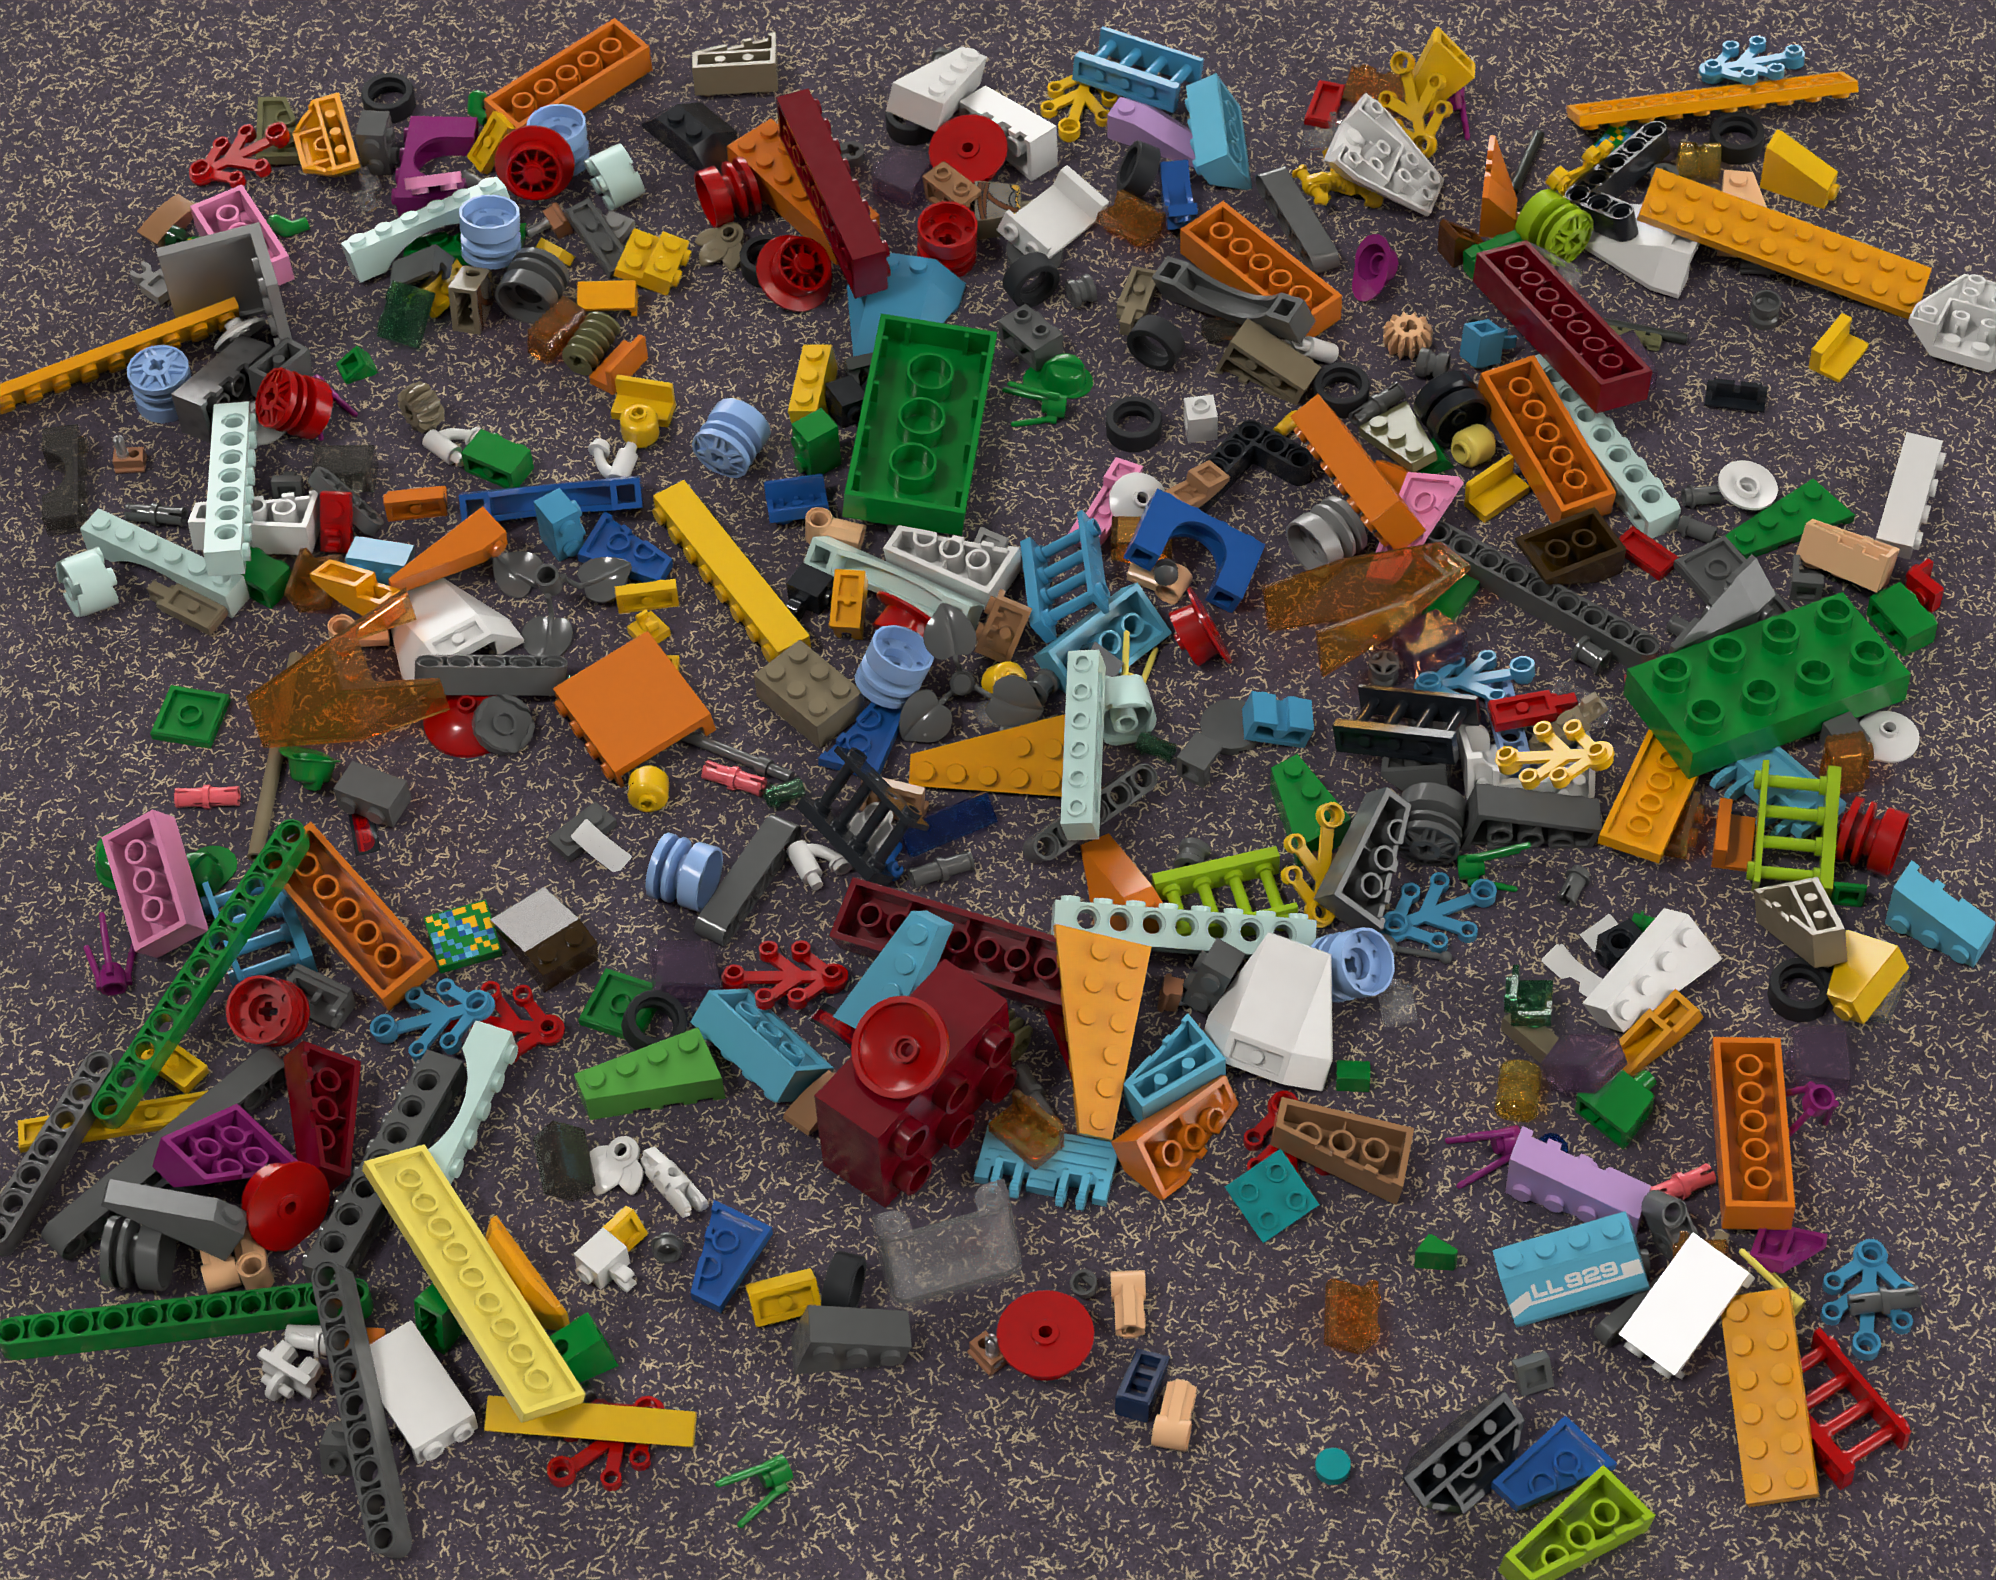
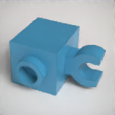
M1489 319L1465 323L1459 356L1469 362L1471 366L1479 369L1498 364L1501 361L1502 348H1515L1517 336H1508L1507 328H1500Z

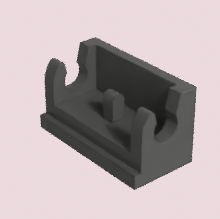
M434 244L396 260L392 263L390 289L396 292L399 291L400 287L404 286L403 294L407 296L412 293L413 282L423 280L430 275L435 276L441 270H443L442 280H446L451 276L452 264L455 258Z
M299 963L296 964L294 971L287 979V981H291L301 988L307 997L310 1008L309 1019L335 1032L338 1031L356 1007L354 995L350 987Z

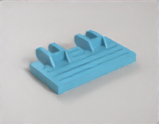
M1778 746L1729 764L1715 774L1709 785L1718 790L1735 779L1736 782L1729 786L1724 794V798L1733 799L1734 801L1743 794H1746L1758 804L1759 790L1753 789L1755 770H1761L1763 760H1770V775L1818 778ZM1768 787L1766 805L1774 803L1776 806L1817 809L1818 806L1823 807L1824 796L1818 795V792ZM1840 797L1838 815L1844 812L1847 804ZM1765 817L1764 828H1766V826L1771 825L1778 819ZM1782 819L1783 821L1772 829L1770 836L1785 837L1792 833L1796 838L1803 839L1821 826H1817L1816 822Z
M989 1120L974 1174V1182L988 1185L990 1181L989 1193L997 1195L1001 1187L1003 1174L1011 1175L1013 1178L1009 1186V1196L1016 1199L1019 1197L1024 1178H1027L1026 1192L1054 1197L1058 1184L1055 1206L1063 1207L1066 1202L1069 1186L1079 1188L1075 1199L1076 1210L1084 1211L1089 1190L1093 1191L1092 1204L1106 1207L1118 1157L1110 1141Z

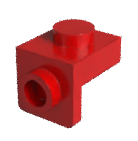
M1928 558L1920 565L1915 564L1908 570L1905 587L1916 595L1918 602L1925 609L1933 613L1941 605L1944 588L1930 578L1934 562Z

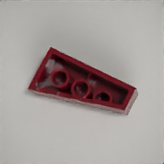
M302 1041L283 1057L296 1155L298 1161L310 1163L324 1174L328 1182L329 1192H331L350 1177L361 1061Z

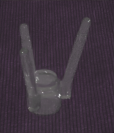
M1530 243L1542 256L1560 265L1557 266L1550 263L1577 291L1584 270Z

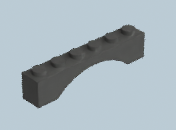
M1170 256L1165 258L1152 277L1163 298L1241 325L1248 318L1254 323L1261 325L1272 335L1301 344L1316 322L1303 299L1282 292L1270 296L1246 293L1215 280L1188 262Z

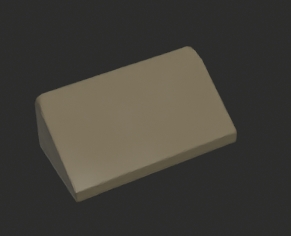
M1525 1009L1508 1014L1502 1019L1501 1031L1548 1071L1572 1052L1571 1047Z

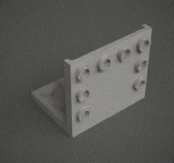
M259 222L156 248L175 318L235 297L239 306L240 319L264 313L267 316L272 315V317L267 318L271 335H278L277 338H273L275 346L287 337L292 339L278 282Z

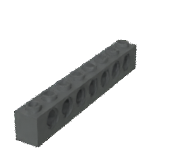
M427 1049L421 1060L418 1059L415 1062L408 1083L398 1091L393 1109L384 1115L381 1129L376 1138L369 1141L364 1159L359 1166H355L352 1170L350 1183L346 1190L337 1196L331 1216L328 1220L322 1222L318 1231V1238L313 1247H309L303 1255L302 1266L307 1281L311 1282V1274L314 1267L324 1260L333 1261L349 1269L355 1275L389 1215L386 1207L362 1171L364 1161L423 1144L428 1147L467 1078L462 1061ZM403 1140L401 1143L394 1144L397 1141ZM373 1194L368 1198H362L365 1195ZM357 1221L353 1225H347L350 1222ZM335 1249H341L336 1253H330Z

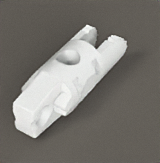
M656 1147L644 1150L640 1164L645 1170V1174L681 1217L689 1216L692 1210L691 1207H694L698 1212L709 1207L706 1198L672 1160H669Z

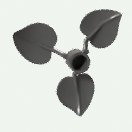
M502 552L499 556L493 558L494 577L504 594L512 598L521 599L528 596L533 587L535 589L539 588L541 593L545 595L549 614L548 618L544 616L534 617L525 624L522 630L523 646L530 655L562 656L572 643L573 628L570 621L566 618L554 619L552 596L561 592L564 582L577 589L585 588L587 598L593 602L608 603L616 599L615 586L626 585L632 569L631 563L624 559L615 557L593 558L579 567L577 575L582 583H578L568 578L565 573L560 575L554 565L543 564L542 560L531 552Z
M941 603L925 627L923 640L927 651L933 657L944 660L952 656L957 671L950 679L951 689L939 701L935 693L928 689L912 694L905 702L901 711L899 721L901 738L904 741L927 743L942 739L949 732L952 725L951 711L943 704L954 694L963 696L969 694L972 690L991 699L986 707V713L991 721L997 725L1017 727L1030 723L1043 713L1044 708L1033 687L1024 678L1016 675L1001 677L995 682L992 694L976 684L975 676L971 671L963 669L958 655L972 653L976 645V631L964 613L947 603Z

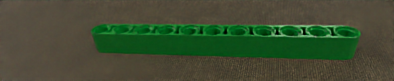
M287 819L278 825L92 1102L93 1113L106 1128L117 1129L128 1120L308 852L310 839L303 824L298 820ZM290 835H300L297 841L293 843L286 842ZM276 860L283 861L279 868L268 869L272 862ZM257 887L264 888L260 895L250 896L253 889ZM246 914L242 922L232 923L236 915ZM228 941L224 949L214 950L218 942ZM210 968L206 976L196 977L200 969ZM192 995L188 1003L184 1005L177 1004L182 996ZM173 1022L172 1028L169 1031L159 1032L162 1024ZM148 1049L155 1050L151 1058L141 1060V1055L144 1051ZM136 1077L135 1083L132 1086L122 1087L123 1081L126 1078ZM111 1104L117 1105V1109L113 1114L103 1115L107 1106Z
M355 1278L359 1297L362 1298L360 1303L363 1317L366 1319L373 1312V1299L368 1284L360 1278ZM312 1283L9 1317L0 1321V1350L4 1357L9 1360H23L284 1330L287 1325L321 1324ZM294 1305L290 1309L282 1310L286 1306ZM343 1306L338 1310L337 1316L342 1312ZM259 1309L255 1313L248 1314L252 1310ZM225 1313L221 1317L214 1318L217 1314ZM190 1317L188 1320L180 1322L183 1318ZM151 1321H156L152 1325L145 1326L147 1323ZM121 1325L119 1328L111 1330L114 1326ZM87 1329L83 1333L77 1334L80 1330ZM52 1333L50 1336L42 1338L44 1335ZM18 1337L15 1340L8 1342L11 1338Z

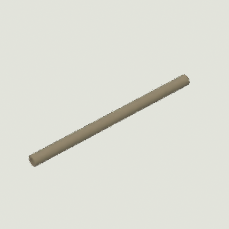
M291 652L288 657L247 858L250 861H255L267 841L284 755L279 752V748L287 744L304 661V655L299 652Z

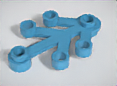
M1753 36L1749 39V48L1736 61L1728 62L1732 57L1739 55V43L1736 41H1726L1722 44V53L1716 59H1709L1699 66V74L1702 81L1709 84L1720 83L1724 78L1739 81L1744 85H1753L1757 83L1758 75L1768 77L1771 80H1781L1785 76V68L1798 69L1804 66L1805 52L1801 46L1792 44L1788 45L1783 53L1756 57L1759 53L1766 50V38L1763 36Z
M1481 651L1478 654V658L1467 668L1463 656L1453 655L1447 659V663L1437 672L1427 671L1418 675L1414 683V690L1460 694L1451 690L1460 688L1485 698L1489 702V700L1506 698V693L1502 689H1493L1483 684L1512 679L1517 684H1528L1535 676V663L1530 657L1519 656L1511 660L1510 668L1480 673L1482 670H1491L1497 666V657L1494 651ZM1451 675H1458L1457 677L1449 678Z
M1436 872L1430 878V888L1420 911L1408 915L1411 904L1418 902L1420 899V888L1415 883H1406L1401 887V898L1396 909L1387 912L1383 916L1385 918L1384 928L1379 933L1392 936L1396 942L1408 938L1426 944L1431 952L1442 953L1448 948V937L1444 933H1430L1417 928V926L1427 924L1458 934V938L1462 942L1471 943L1477 938L1478 928L1476 924L1470 921L1461 922L1446 916L1475 905L1481 908L1491 906L1496 900V885L1488 879H1478L1471 885L1470 893L1437 905L1441 894L1449 889L1450 879L1447 874ZM1440 880L1445 884L1437 885L1434 882ZM1413 891L1416 894L1413 896H1408L1405 894V892ZM1484 894L1488 897H1480L1478 895ZM1397 926L1400 929H1391L1390 927ZM1471 930L1473 933L1467 935L1464 934L1462 931ZM1440 940L1443 944L1435 945L1433 941Z
M445 978L436 985L438 995L444 1001L454 999L460 1005L448 1007L426 995L421 987H412L405 994L406 1001L411 1008H423L429 1013L395 1021L388 1014H382L373 1019L370 1024V1032L379 1043L390 1044L397 1039L399 1034L428 1027L423 1035L409 1046L408 1052L416 1062L418 1059L421 1060L427 1049L430 1050L429 1047L452 1020L460 1018L453 1029L440 1038V1046L444 1052L449 1055L456 1054L462 1048V1041L460 1039L476 1020L483 1021L493 1013L495 1000L488 992L473 990L468 993L456 986L452 979ZM451 987L447 992H444L446 988ZM420 995L418 999L413 1000L414 997ZM454 1041L452 1045L447 1046L449 1042ZM423 1049L421 1053L416 1054L418 1050Z
M1866 1239L1855 1246L1852 1261L1836 1272H1829L1824 1276L1822 1287L1830 1295L1841 1293L1844 1282L1862 1272V1282L1836 1301L1825 1303L1820 1314L1821 1320L1827 1325L1838 1324L1841 1321L1842 1314L1850 1309L1847 1304V1294L1878 1291L1879 1286L1876 1284L1877 1274L1892 1289L1912 1287L1913 1285L1908 1281H1904L1887 1264L1888 1253L1881 1242L1875 1239ZM1872 1255L1876 1260H1869L1864 1256ZM1835 1280L1839 1283V1286H1830L1828 1281ZM1898 1309L1891 1310L1890 1314L1886 1315L1891 1320V1328L1897 1334H1907L1910 1332L1913 1318L1908 1312ZM1833 1310L1837 1313V1316L1830 1317L1826 1314V1311ZM1875 1313L1860 1314L1859 1331L1852 1340L1851 1351L1856 1358L1862 1361L1873 1360L1879 1354L1881 1340L1874 1332ZM1903 1319L1908 1325L1900 1326L1896 1320ZM1866 1345L1871 1351H1864L1859 1346Z

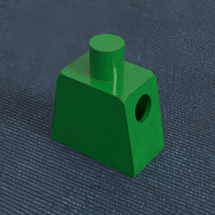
M1615 1069L1577 1094L1575 1112L1624 1150L1652 1113L1655 1096L1650 1090L1656 1085V1079L1647 1070L1640 1071L1633 1078L1624 1070Z
M432 1283L414 1300L416 1328L431 1348L445 1355L463 1332V1329Z
M589 1312L549 1336L578 1383L619 1366L606 1338Z

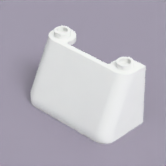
M1462 724L1458 730V744L1467 800L1476 783L1523 788L1519 777H1511L1500 773L1495 762L1497 747L1496 744L1490 745L1487 729L1482 725ZM1588 730V731L1585 732V733L1591 738L1590 733H1589V730ZM1576 741L1568 745L1570 749H1582ZM1569 762L1563 767L1568 769L1576 762ZM1543 763L1542 765L1531 764L1530 768H1534L1537 770L1546 763ZM1591 768L1587 769L1572 779L1568 786L1560 789L1552 785L1548 776L1532 791L1594 798L1595 771Z

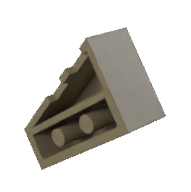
M776 31L767 33L768 38L752 42L751 38L743 39L742 45L727 48V45L723 44L692 52L695 96L739 95L742 93L778 91Z
M1247 318L1230 341L1214 372L1222 375L1226 371L1238 376V382L1247 385L1249 381L1263 386V392L1297 405L1312 384L1321 366L1316 364L1311 358L1302 355L1290 347L1285 341L1266 331L1261 325Z
M1818 877L1754 889L1756 921L1814 968L1830 967L1838 963L1847 962L1845 928Z

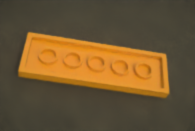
M1650 729L1600 831L1598 844L1660 863L1699 776L1688 779Z
M1785 1287L1736 1295L1721 1314L1746 1504L1748 1507L1820 1497L1791 1290Z

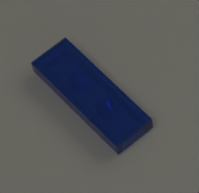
M982 792L922 817L930 826L928 830L923 831L910 827L902 839L909 857L913 858L994 824L998 820L988 793Z

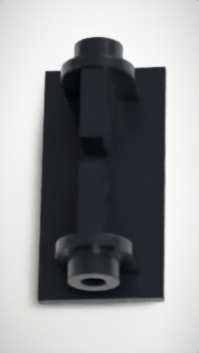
M1714 377V380L1708 379L1704 406L1764 413L1768 386L1762 385V382L1741 381V385H1735V380Z

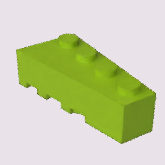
M1602 1465L1505 1554L1498 1571L1507 1580H1555L1648 1531L1656 1515Z

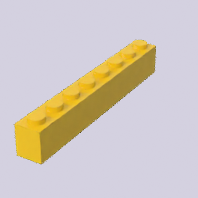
M685 480L653 495L655 508L652 509V513L659 525L664 524L667 527L672 542L675 545L679 543L682 546L683 553L690 564L695 563L698 566V571L705 583L710 582L713 585L718 600L729 605L734 620L737 623L742 622L744 624L748 637L753 643L758 642L760 644L762 653L768 662H771L798 640H801L811 648L810 635Z

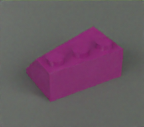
M235 1104L161 1137L152 1167L173 1187H183L250 1178L258 1170L269 1164H285L298 1160L242 1107Z

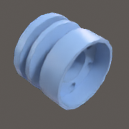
M551 104L533 112L527 120V126H543L559 133L568 142L574 155L575 166L573 176L584 171L586 167L583 161L590 158V152L588 149L586 118L583 113L574 106L565 104Z
M481 195L469 199L460 207L461 254L465 262L473 267L485 269L508 267L515 253L521 249L518 205L507 197Z
M156 345L139 351L131 358L127 366V377L138 411L142 417L151 422L169 423L179 420L171 394L191 378L188 359L181 350L174 346Z
M734 398L722 399L717 402L709 414L707 422L701 426L700 431L695 435L692 442L693 452L709 470L730 478H740L746 474L750 465L754 462L756 454L760 453L771 434L770 426L765 417L748 403Z
M897 625L883 626L876 630L866 654H864L855 673V683L860 692L870 701L882 707L892 709L903 708L908 698L919 691L934 657L927 651L923 637L917 632Z
M672 833L664 834L658 841L648 865L645 885L647 895L654 899L661 898L667 903L673 902L677 898V903L681 907L701 912L718 887L723 865L722 850L719 847L703 842L695 843L692 847L691 841L686 837L679 838L676 834Z
M1360 927L1345 932L1327 934L1316 939L1310 946L1331 954L1332 1002L1340 1003L1356 998L1375 996L1384 992L1392 981L1395 971L1393 952L1384 936L1373 928Z

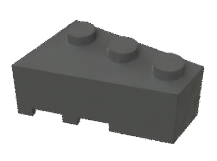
M807 1305L791 1337L794 1375L903 1364L912 1348L908 1311Z

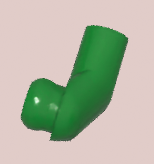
M474 90L468 96L467 113L470 117H477L478 123L484 127L487 123L486 111L483 109V99L488 96L484 91Z
M274 214L267 219V223L272 231L284 238L310 230L305 216L291 221L281 215Z

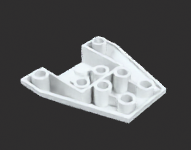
M1367 93L1360 98L1338 127L1323 160L1344 179L1425 216L1431 214L1444 182L1443 177L1388 110Z
M1631 204L1634 208L1638 227V234L1632 240L1620 242L1597 232H1592L1591 238L1584 248L1585 250L1649 290L1679 298L1688 280L1691 260L1700 243L1638 221L1637 217L1642 204Z
M1963 274L1915 305L1908 323L1930 356L1985 372L1996 369V282L1985 280L1980 275Z
M444 578L401 593L405 610L389 621L402 679L417 699L424 696L414 690L415 659L418 656L469 655L488 644L496 655H501L524 642L523 637L507 617Z
M1270 932L1265 936L1210 1012L1203 1032L1226 1058V1064L1280 1084L1318 1091L1323 1090L1333 1060L1332 961L1330 953Z

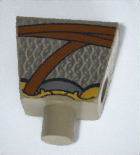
M975 181V185L981 189V196L975 199V217L978 221L977 240L1003 236L997 231V228L1005 212L1010 210L1015 214L1031 202L1021 201V187L1019 185Z
M463 266L448 286L453 331L481 335L494 302L492 272L490 269Z

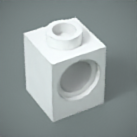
M1213 395L1184 398V425L1188 443L1218 439V416Z

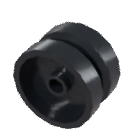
M1452 370L1430 380L1418 393L1413 406L1418 419L1427 427L1434 441L1442 447H1451L1453 436L1458 431L1474 424L1485 426L1491 415L1489 402L1478 391L1471 377L1463 371Z

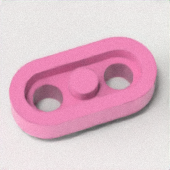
M461 171L404 178L406 190L412 189V195L429 193V187L439 185L441 191L458 189L457 183L462 182Z

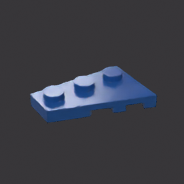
M714 1200L710 1223L706 1229L705 1242L701 1257L698 1260L690 1294L692 1300L722 1313L773 1235V1229L763 1222Z

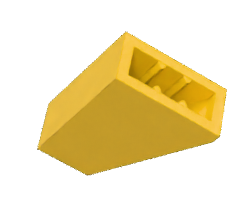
M1439 27L1433 30L1413 69L1419 100L1427 86V78L1430 74L1440 73L1446 77V86L1444 89L1436 92L1425 116L1433 110L1434 104L1437 101L1447 100L1475 78V63ZM1438 77L1434 79L1435 87L1439 84Z
M1778 129L1775 131L1765 150L1760 188L1824 210L1829 200H1835L1840 185L1836 184L1837 170L1783 131Z
M1846 930L1847 962L1835 964L1827 996L1833 1005L1834 1013L1840 1019L1864 1024L1909 969V966L1897 945Z

